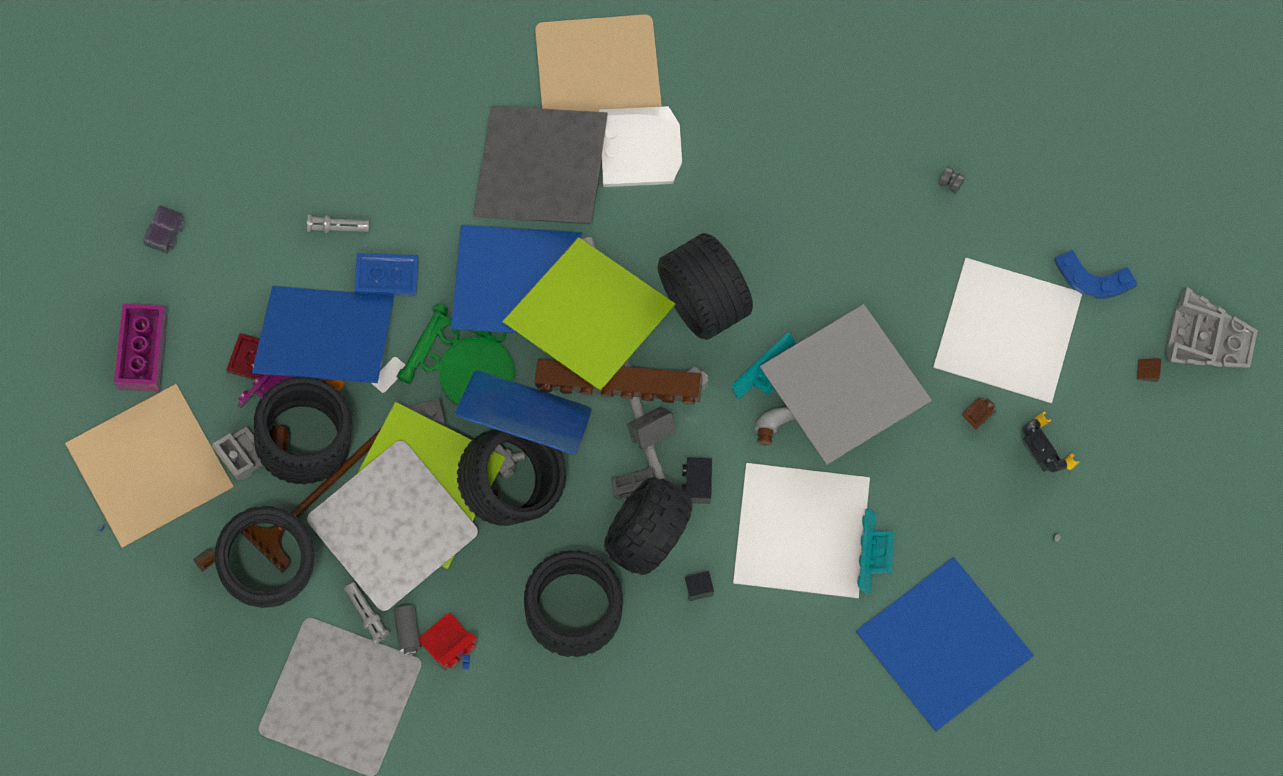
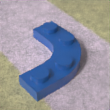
M1073 250L1054 259L1062 276L1074 290L1081 294L1085 293L1095 296L1097 299L1118 296L1135 288L1138 284L1128 267L1105 277L1094 276L1088 273Z

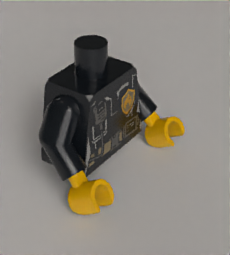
M1042 412L1023 426L1022 433L1025 438L1022 441L1043 472L1046 470L1056 472L1066 468L1072 470L1079 463V461L1073 460L1075 455L1072 453L1065 459L1059 458L1056 450L1041 429L1051 422V419L1047 420L1044 417L1046 412Z

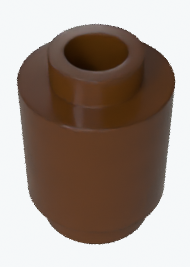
M272 426V430L269 431L271 439L280 449L288 452L290 438L288 428Z

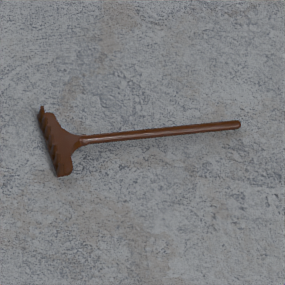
M381 428L349 457L335 474H331L329 478L302 501L291 514L298 518L372 447ZM253 525L241 532L281 573L289 567L290 560L281 549V539L286 529L278 525L268 528Z

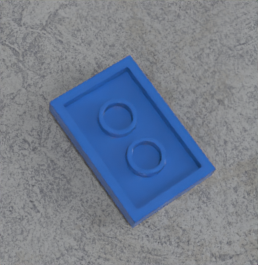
M357 253L355 294L416 296L418 255Z

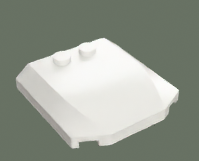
M669 106L599 109V112H608L602 150L603 187L673 184L682 165L680 124Z

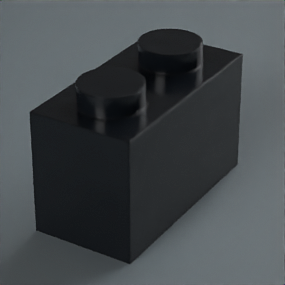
M687 457L686 464H682V476L686 477V484H682V491L686 493L691 503L710 504L712 458Z

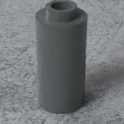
M397 607L393 611L399 651L404 652V655H414L420 649L415 607Z

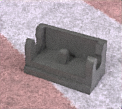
M662 407L626 424L632 442H638V446L642 450L676 433L672 413Z
M649 467L643 471L620 477H611L614 497L618 500L629 498L642 482L656 477L655 468Z

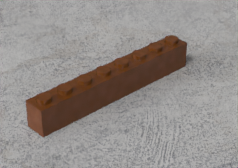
M538 359L534 383L537 389L542 392L559 390L563 394L580 392L581 395L592 396L594 393L606 398H612L613 395H617L629 400L633 399V397H639L644 401L662 399V402L665 403L682 401L683 404L694 405L695 402L700 403L703 377L701 373L621 367L600 391L560 362Z

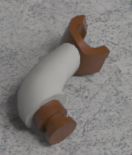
M787 406L767 411L758 418L754 428L758 432V437H760L757 439L758 444L772 445L770 438L777 432V428L787 422L796 420Z

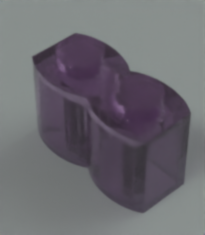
M159 205L144 236V244L168 254L170 249L173 250L177 242L175 237L185 226L182 213Z

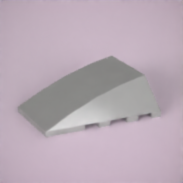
M1186 287L1172 315L1165 348L1169 362L1249 369L1258 330L1237 317L1228 315L1224 309L1215 307L1208 302V299L1203 296L1199 297L1193 293L1192 289Z

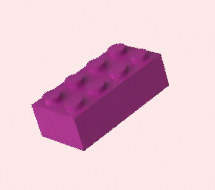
M122 304L114 383L118 390L160 391L167 312L164 306Z

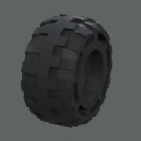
M652 477L642 482L625 501L615 516L612 525H610L604 541V548L609 554V558L632 574L646 575L655 570L666 559L673 547H675L690 520L692 503L686 493L664 478Z

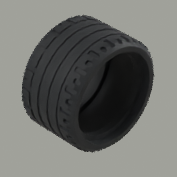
M702 233L659 258L657 268L662 285L669 299L676 304L674 308L681 319L697 337L709 340L751 315L753 300L748 285L729 252L714 236Z
M292 377L276 383L274 387H270L263 394V398H260L254 413V444L260 463L268 472H271V475L278 477L279 480H285L287 483L291 482L297 485L314 484L317 481L321 482L323 479L329 478L331 474H335L341 468L342 462H345L351 443L352 417L344 396L338 390H335L334 386L316 378ZM294 407H311L323 412L332 420L337 434L332 443L322 451L311 455H295L280 449L271 439L268 430L273 420L280 413Z
M497 429L490 430L474 438L464 449V453L461 454L457 470L458 489L461 493V498L465 501V505L469 507L471 512L475 513L476 517L481 518L484 522L488 521L489 524L497 526H509L535 520L550 512L549 510L553 509L556 503L559 502V497L562 496L563 488H565V461L562 457V452L558 449ZM501 442L510 443L524 451L534 468V490L528 502L521 508H514L502 502L494 494L487 476L488 461L495 447Z
M256 506L238 513L223 527L216 542L215 565L220 581L234 598L249 606L258 608L276 607L291 601L305 588L313 571L315 550L308 529L296 516L281 508ZM263 523L278 525L286 529L297 541L301 552L300 567L294 578L282 588L267 592L255 591L243 586L235 578L229 566V553L236 537L248 527Z
M581 550L560 551L559 554L555 553L545 558L543 563L540 562L532 571L533 574L529 576L524 591L526 622L533 637L545 649L552 653L556 652L560 656H587L588 653L593 654L602 649V646L607 645L614 637L622 617L623 593L619 578L615 576V571L602 558ZM567 574L584 575L595 580L603 588L609 601L608 611L604 619L595 628L581 634H566L553 629L544 621L538 609L540 596L551 581Z

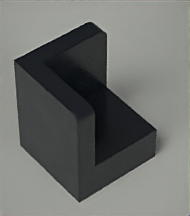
M709 571L685 577L689 601L713 596L714 589Z

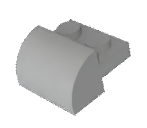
M247 427L233 435L228 434L212 444L214 450L237 480H244L252 476V472L262 467L255 451L254 436Z

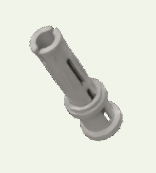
M308 214L307 232L324 231L328 233L332 230L369 233V220L335 219L329 215L316 217ZM340 224L358 225V227H356V226H341Z
M355 582L347 585L344 590L364 620L363 627L368 629L372 635L373 643L376 644L385 640L390 635V632L383 627L380 622V616L374 614Z

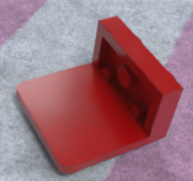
M450 613L446 614L419 637L420 644L444 671L455 667L460 662L459 659L465 654H470L477 644L476 637L471 632L468 633Z

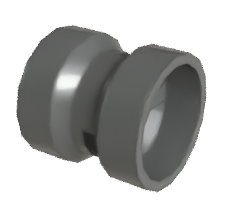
M948 166L938 184L948 186L952 192L957 193L966 176L961 173L957 174L953 168Z

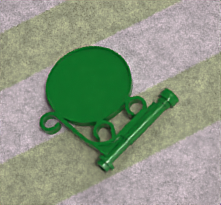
M437 303L432 307L434 314L420 336L410 358L396 376L400 381L411 384L415 377L413 375L414 370H417L420 363L422 369L430 373L439 370V382L444 394L453 404L458 406L474 371H482L514 382L515 367L508 351L499 344L506 339L507 333L503 332L502 337L495 338L491 336L492 332L489 331L486 334L482 331L468 330L481 337H468L458 341L459 334L457 329H451L455 334V338L450 341L446 340L441 331L451 326L452 319L446 317L447 307ZM437 336L445 345H452L445 352L440 363L435 354L429 353ZM428 353L429 358H433L436 361L433 367H426L424 365Z

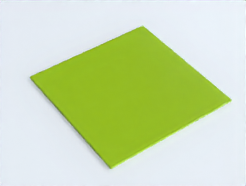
M578 237L503 320V323L601 391L676 304Z
M395 402L358 473L395 442L404 441L473 522L475 513L471 512L469 507L465 505L457 483L458 462H460L464 449L473 440ZM495 451L490 455L487 465V476L490 486H492L506 457ZM455 555L444 563L442 567L448 569Z

